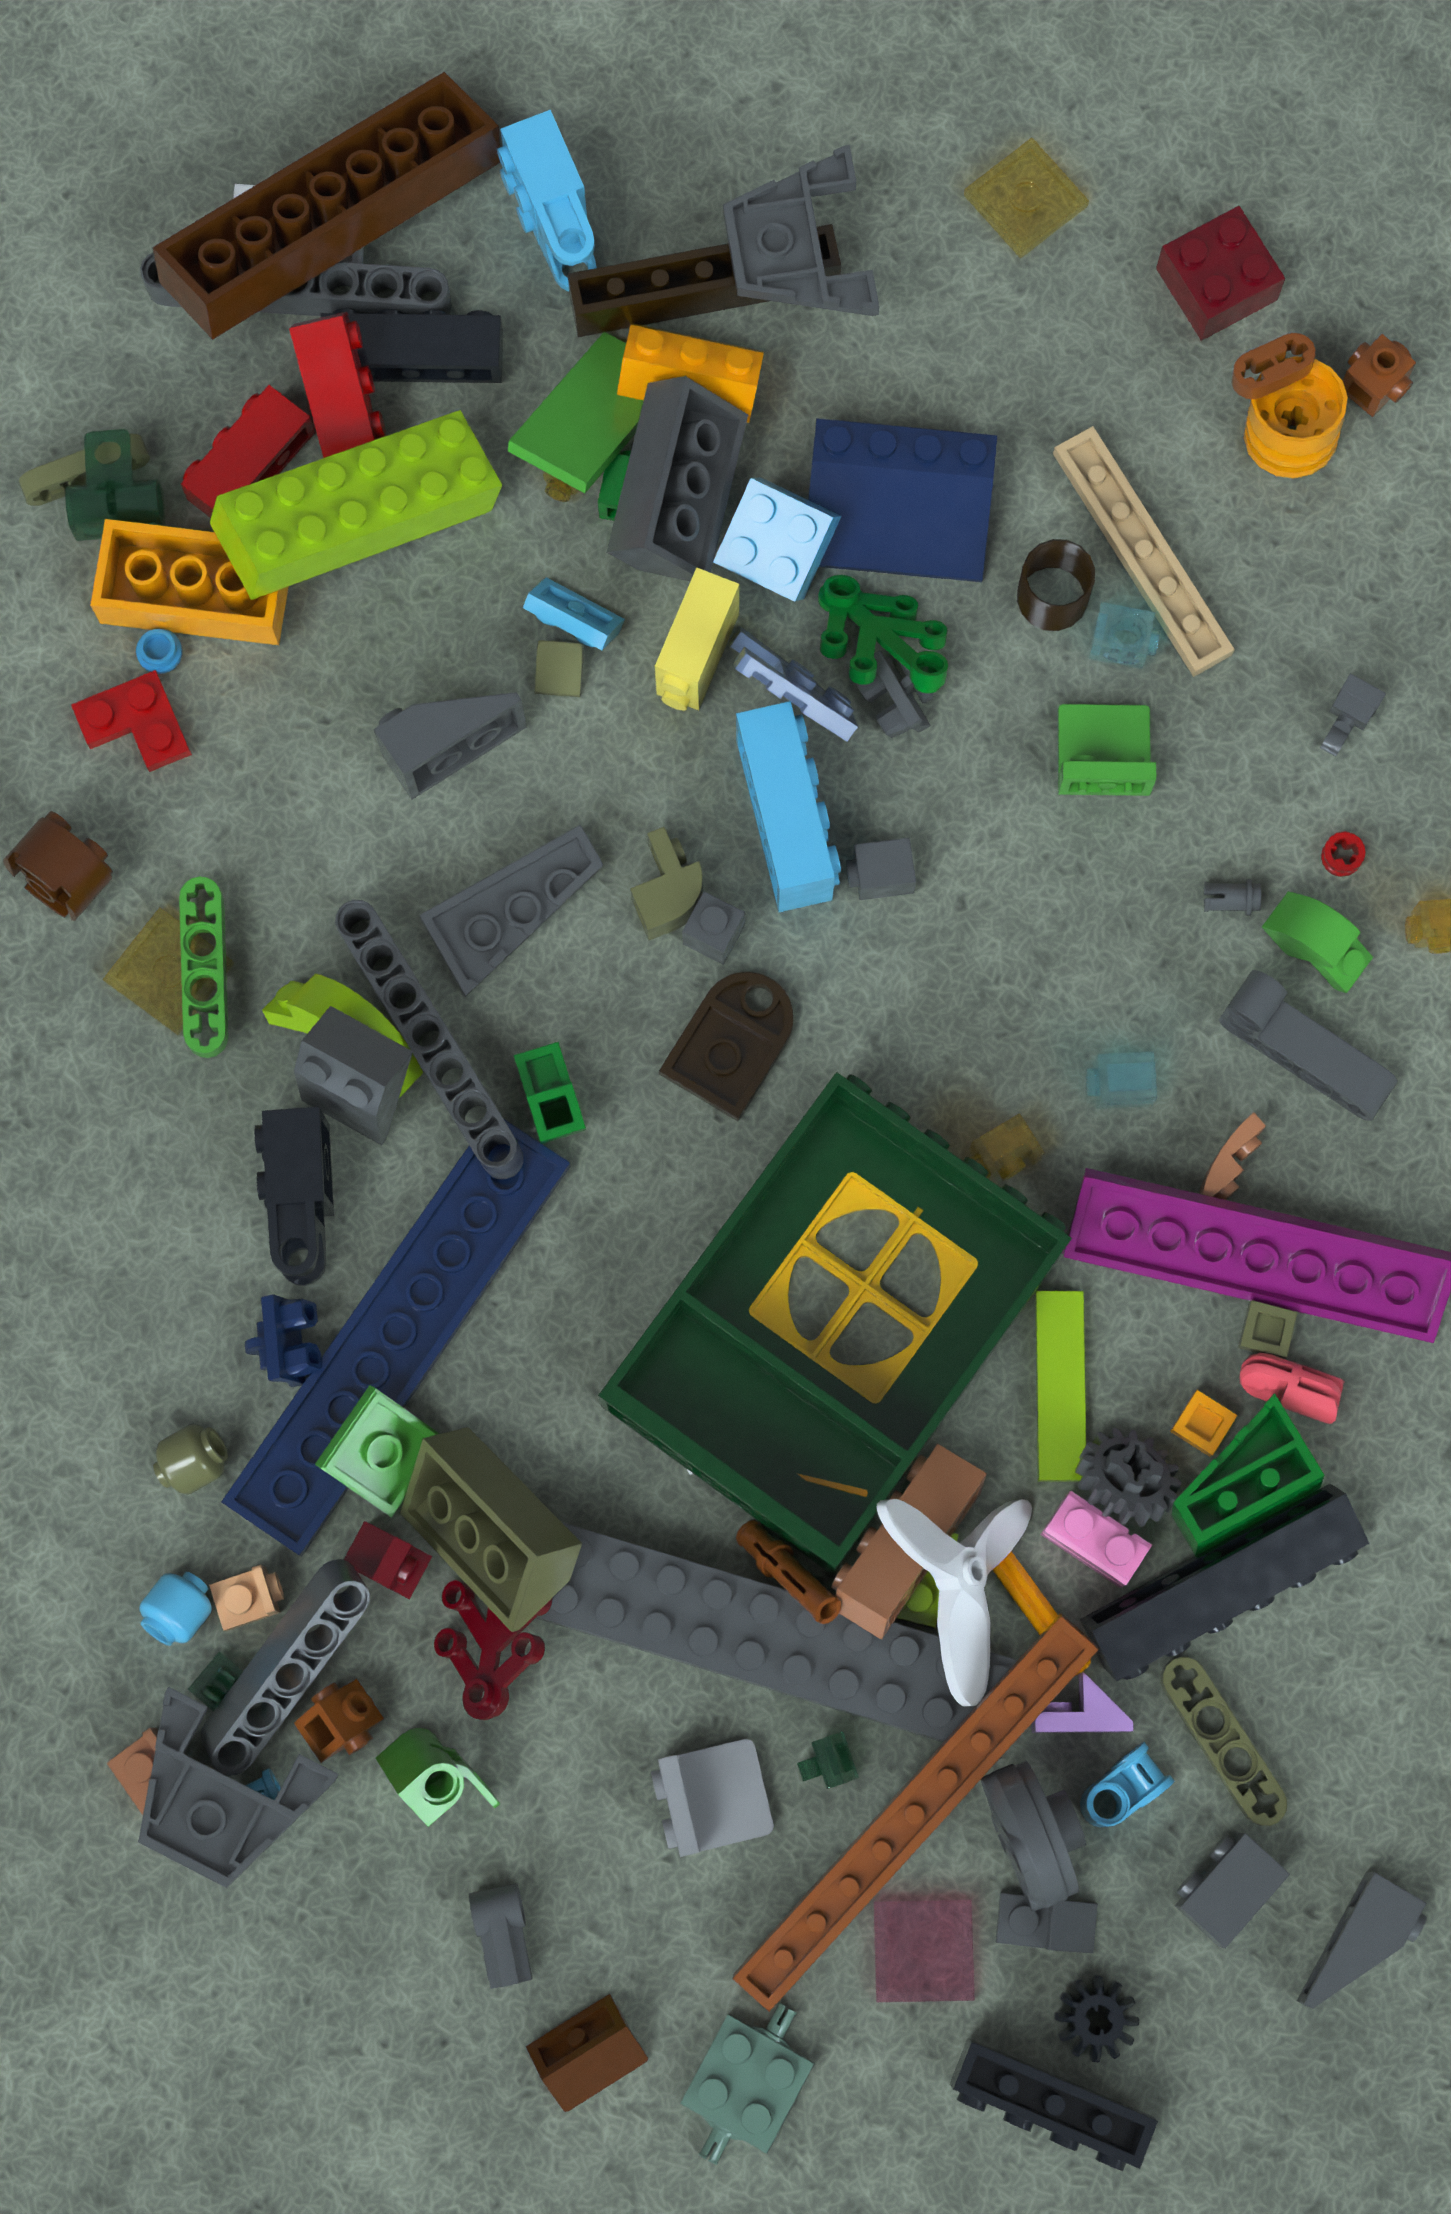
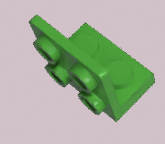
M1061 704L1058 708V795L1150 796L1156 782V762L1150 761L1149 706Z

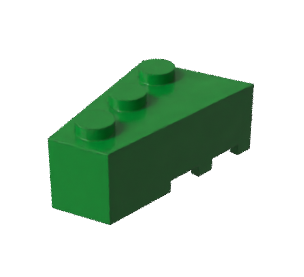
M1275 1393L1257 1415L1234 1436L1231 1443L1218 1457L1213 1459L1173 1502L1171 1516L1195 1556L1321 1488L1325 1475Z

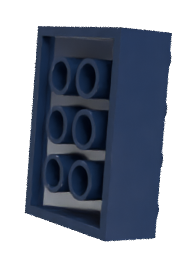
M816 418L808 500L842 516L819 567L982 582L997 435Z

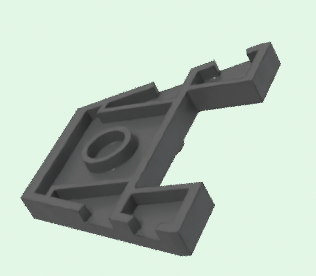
M850 145L834 150L832 156L817 163L813 160L799 167V172L778 182L772 180L723 204V216L737 296L868 316L879 315L880 307L873 270L825 276L811 197L856 190V177Z
M168 1687L163 1700V1711L156 1739V1750L138 1843L228 1888L336 1781L339 1774L299 1754L275 1800L258 1793L185 1755L208 1707Z

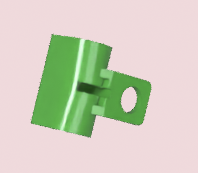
M414 1728L406 1731L375 1758L397 1794L427 1827L433 1824L462 1796L464 1777L475 1786L494 1808L500 1805L491 1789L453 1748L443 1746L436 1735L428 1729Z

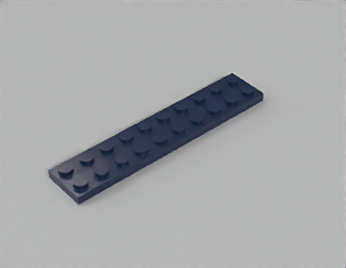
M505 1119L504 1121L520 1145L524 1155L520 1171L508 1179H496L485 1171L471 1147L468 1146L321 1357L322 1368L310 1373L221 1501V1503L301 1557L349 1489L315 1465L319 1457L369 1385L375 1387L405 1408L571 1167L570 1162ZM506 1144L495 1146L490 1151L488 1160L492 1162L504 1160L510 1152V1146Z

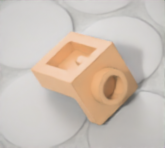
M263 1565L252 1567L251 1571L209 1585L223 1631H228L280 1613L277 1602L284 1600L283 1589L277 1573L268 1574L267 1568Z

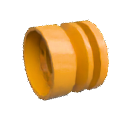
M1299 356L1290 357L1293 358L1297 363H1300L1302 357ZM1314 359L1310 373L1303 379L1262 398L1251 399L1244 441L1248 454L1260 468L1275 476L1299 478L1312 475L1327 465L1336 451L1346 413L1348 396L1343 380L1330 366ZM1262 373L1260 374L1256 382L1261 380ZM1290 425L1296 426V430L1289 429Z

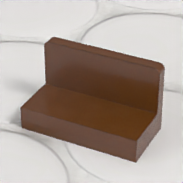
M610 1994L526 2046L541 2080L564 2112L572 2110L648 2061L645 2051L631 2032L618 2005Z

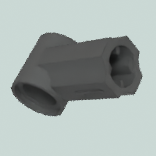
M513 1883L469 1893L473 1925L476 1936L481 1937L490 1988L504 1987L532 1980L523 1927H526L525 1915L518 1884Z

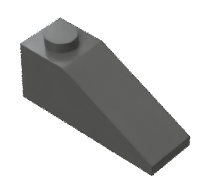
M1366 1871L1297 2002L1306 2007L1315 2008L1404 1947L1407 1939L1414 1942L1426 1922L1427 1916L1423 1915L1422 1911L1427 1903L1377 1873Z

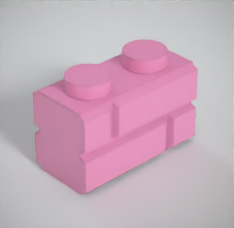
M1072 1491L1064 1497L1040 1534L1119 1588L1127 1585L1152 1544L1137 1534L1130 1535L1128 1528L1110 1516H1103L1101 1510L1090 1505Z

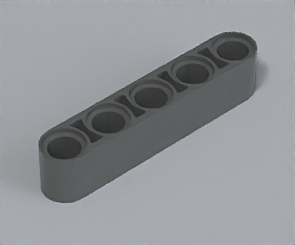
M342 1559L331 1560L316 1572L205 1722L201 1730L200 1739L215 1770L227 1776L238 1775L251 1766L367 1609L370 1602L368 1588L354 1566L348 1561ZM348 1586L345 1591L336 1594L340 1588ZM320 1624L316 1630L307 1632L311 1627ZM291 1663L288 1668L278 1671L282 1666ZM263 1702L259 1707L250 1709L253 1705ZM234 1741L231 1745L221 1748L224 1744Z

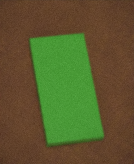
M603 332L512 436L508 443V452L575 489L586 493L636 434L644 400L617 395L626 343Z

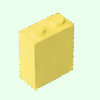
M696 568L655 664L656 693L662 696L661 700L666 705L682 711L687 710V707L699 711L739 616V583Z

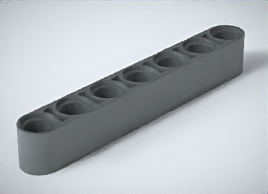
M152 252L145 257L140 267L141 277L151 300L163 306L181 307L161 284L155 283L158 273L154 253ZM338 262L304 283L307 286L303 290L289 292L259 312L321 316V313H333L337 309H351L359 314H377L381 310L393 309L403 314H422L428 310H440L449 314L452 303L448 281L439 270L424 267ZM339 286L351 288L344 295L332 294V291ZM383 289H393L396 291L388 298L376 296ZM433 291L440 294L433 301L421 299V296L427 292Z
M351 900L344 903L339 908L335 919L340 935L409 1048L413 1051L414 1056L472 1151L490 1176L496 1179L513 1177L520 1171L523 1165L524 1155L520 1145L386 927L368 902ZM362 919L370 920V924L364 932L359 934L351 933V928L357 921ZM384 956L393 957L391 965L386 970H373V966L379 958ZM407 993L416 994V999L410 1007L405 1009L396 1008V1003L402 995ZM428 1031L439 1032V1037L433 1045L428 1047L419 1045V1040L424 1033ZM453 1068L463 1070V1074L458 1082L452 1085L442 1083V1078L448 1070ZM476 1106L486 1108V1114L482 1120L476 1123L465 1122V1116L471 1108ZM500 1144L510 1146V1152L504 1160L499 1162L488 1160L489 1153L495 1146Z

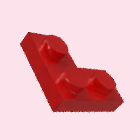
M156 670L71 704L90 749L133 733L149 772L192 755Z

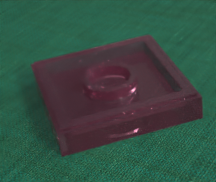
M971 1899L873 1901L876 2002L975 2001Z

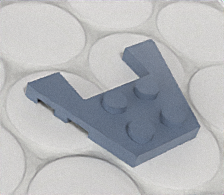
M741 626L736 629L729 639V644L731 648L739 652V655L734 660V667L737 671L748 678L752 675L765 684V688L779 698L784 696L801 708L800 711L846 742L850 739L858 725L853 715L854 709L850 706L851 701L831 686L825 691L817 685L816 681L812 679L814 675L795 660H791L788 663Z

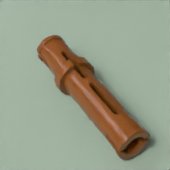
M756 1520L748 1521L741 1526L737 1532L736 1541L756 1560L757 1568L766 1577H774L813 1616V1619L820 1624H827L838 1616L841 1610V1601L832 1595L812 1573L793 1557V1550L785 1541L776 1540Z

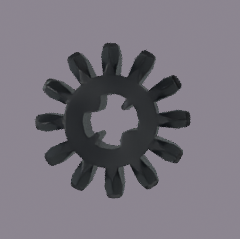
M1100 1975L1093 1976L1092 1992L1088 1991L1086 1984L1081 1979L1075 1980L1074 1987L1080 1997L1076 2000L1068 1993L1062 1992L1059 1999L1071 2006V2011H1057L1054 2013L1056 2021L1071 2022V2026L1058 2033L1059 2039L1063 2042L1069 2041L1078 2035L1079 2037L1074 2042L1071 2053L1079 2057L1085 2051L1088 2044H1090L1089 2055L1092 2062H1100L1103 2045H1105L1108 2054L1113 2059L1118 2058L1120 2053L1114 2041L1119 2038L1123 2043L1130 2046L1134 2042V2038L1131 2035L1122 2031L1123 2026L1134 2027L1139 2025L1138 2017L1123 2015V2011L1131 2008L1136 2003L1134 1998L1127 1996L1116 2002L1115 2000L1122 1989V1984L1117 1981L1110 1984L1104 1995V1981ZM1098 2005H1103L1106 2008L1103 2016L1108 2020V2024L1104 2029L1096 2026L1095 2032H1090L1088 2028L1091 2022L1085 2017L1086 2012L1090 2008L1098 2011Z

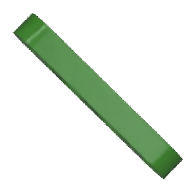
M199 876L187 881L181 888L179 896L183 1035L186 1044L194 1054L199 1057L210 1058L217 1056L225 1049L229 1037L225 907L223 894L215 881L208 877ZM205 889L209 897H214L213 900L207 901L205 904V916L208 921L216 919L215 924L199 922V910L194 902H190V899L198 897L199 890ZM190 920L196 921V923L189 925ZM200 933L213 935L216 939V946L213 952L206 956H197L192 953L190 948L191 941L196 935ZM202 978H211L217 983V993L215 996L205 1002L194 999L192 987L195 982ZM218 1009L219 1013L217 1015L208 1013L209 1026L213 1032H218V1036L210 1038L209 1045L203 1046L198 1038H194V1034L202 1032V1017L199 1013L192 1016V1011L196 1010L207 1013Z

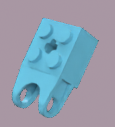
M551 110L501 128L503 146L497 148V154L502 165L500 174L506 191L509 195L515 193L519 204L516 210L525 233L533 231L555 281L562 289L569 292L568 278L562 272L564 266H574L583 262L588 270L597 268L593 255L595 242L593 231L587 219L584 185Z

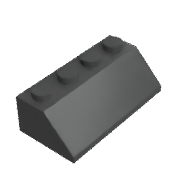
M686 376L648 383L606 553L639 571L691 582L696 568L711 573L748 414Z

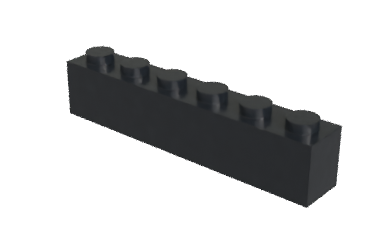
M1328 1484L1086 1615L1080 1621L1088 1637L1098 1646L1099 1650L1096 1653L1104 1669L1116 1681L1122 1678L1125 1680L1133 1679L1146 1672L1149 1668L1148 1664L1164 1655L1171 1657L1184 1652L1190 1647V1641L1205 1633L1213 1634L1226 1629L1232 1624V1618L1247 1610L1256 1611L1268 1606L1274 1601V1595L1285 1589L1307 1585L1316 1578L1317 1572L1331 1564L1341 1565L1351 1561L1358 1555L1359 1549L1370 1543L1346 1493L1332 1484Z

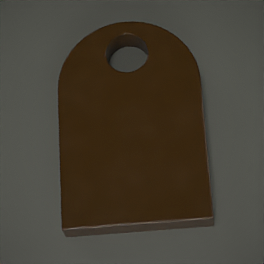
M755 972L735 973L718 981L709 990L659 1070V1075L738 1122L791 1036L793 1009L785 990L773 979ZM763 988L771 994L773 1001L768 1009L754 1011L746 1004V995L752 989Z

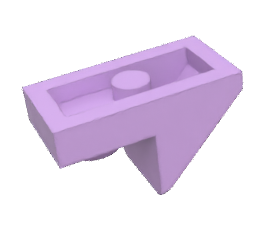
M1084 1672L1078 1675L1079 1712H1072V1702H1051L1031 1723L1032 1733L1133 1731V1721Z

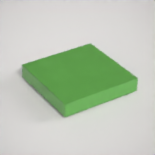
M369 1385L315 1465L372 1505L393 1517L405 1499L423 1438L438 1435L439 1433L378 1389Z

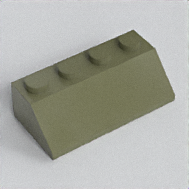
M469 1427L423 1438L400 1514L511 1632L518 1631L570 1581L582 1543Z

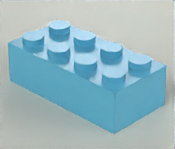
M791 701L736 713V742L778 912L831 901L834 886L840 885L838 873H841V866L836 846L827 847L826 842L829 841L827 829H830V822L825 802L816 803L815 800L818 798L816 785H819V779L814 759H805V755H807L805 742H808V735L803 715L794 716Z

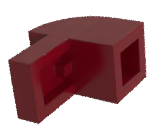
M364 1521L344 1560L351 1563L358 1573L410 1600L433 1556Z

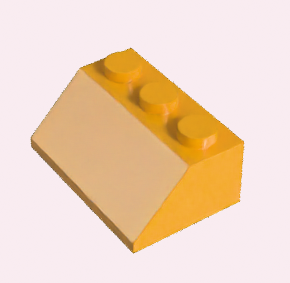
M632 323L630 324L623 355L617 395L644 400L648 383L686 376L748 414L747 423H749L764 351Z

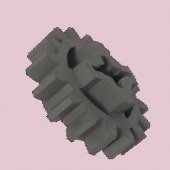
M1113 1428L1108 1437L1099 1432L1092 1442L1088 1441L1079 1457L1081 1460L1075 1469V1473L1083 1476L1078 1484L1079 1489L1090 1490L1092 1493L1087 1502L1090 1505L1100 1502L1105 1506L1102 1512L1103 1516L1108 1517L1112 1512L1119 1514L1121 1524L1126 1525L1129 1518L1134 1517L1139 1526H1145L1149 1517L1155 1522L1160 1521L1164 1513L1170 1511L1173 1502L1178 1498L1176 1493L1181 1487V1481L1174 1478L1179 1468L1176 1464H1166L1165 1459L1169 1454L1166 1449L1156 1451L1152 1448L1154 1445L1153 1438L1149 1437L1145 1442H1141L1138 1440L1135 1430H1131L1127 1437H1123L1117 1428Z

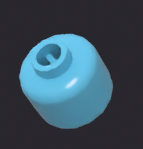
M185 1572L182 1577L172 1573L164 1574L140 1603L139 1610L144 1618L140 1622L141 1626L152 1637L165 1645L171 1646L173 1642L187 1643L211 1614L212 1606L205 1595L208 1591V1586L190 1572Z

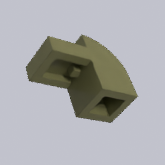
M665 827L647 833L648 846L661 876L630 888L631 900L649 941L684 926L703 894L700 862L698 861L682 868L681 865L687 863L684 850L677 837L669 839Z

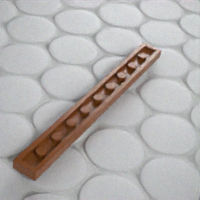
M1060 1613L735 1971L732 1979L770 2012L1099 1650L1098 1646Z

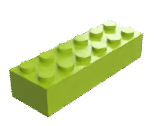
M461 410L221 494L216 498L210 525L250 599L253 600L492 511L502 483Z

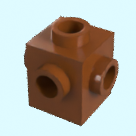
M1381 334L1371 346L1364 342L1356 349L1347 362L1351 367L1346 371L1343 378L1347 396L1370 416L1374 417L1390 399L1397 403L1410 389L1413 381L1409 377L1416 362L1411 358L1410 352L1404 345L1397 341H1390Z
M355 1679L340 1689L335 1682L322 1689L311 1698L314 1706L297 1719L294 1724L320 1763L343 1749L346 1750L349 1756L360 1750L373 1740L369 1731L384 1718L375 1706L372 1698L366 1693L359 1681Z

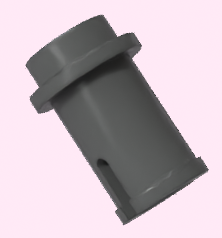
M1246 879V883H1204V895L1223 896V898H1205L1204 912L1245 911L1246 916H1251V911L1261 910V883H1252V879Z

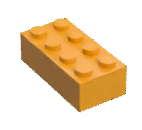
M105 519L90 606L100 624L148 630L165 629L172 633L279 645L289 586L251 600L215 532Z

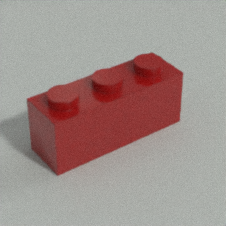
M346 311L296 323L291 326L289 331L323 458L385 437L386 429L380 410L373 412L369 394L375 392L372 374L369 366L361 367L357 349L363 348L362 336L357 321L350 322Z
M268 385L261 394L256 393L252 395L243 406L242 415L231 427L226 426L217 434L212 444L213 448L202 460H195L186 469L181 486L187 500L211 518L217 496L280 474L315 434L311 417L271 385Z

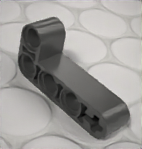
M1252 970L1219 1019L1221 1025L1357 1117L1372 1121L1398 1082L1396 1077L1385 1067L1283 1001L1287 991L1278 981L1263 972Z

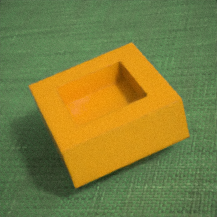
M1196 1390L1170 1432L1211 1457L1238 1415L1199 1390Z

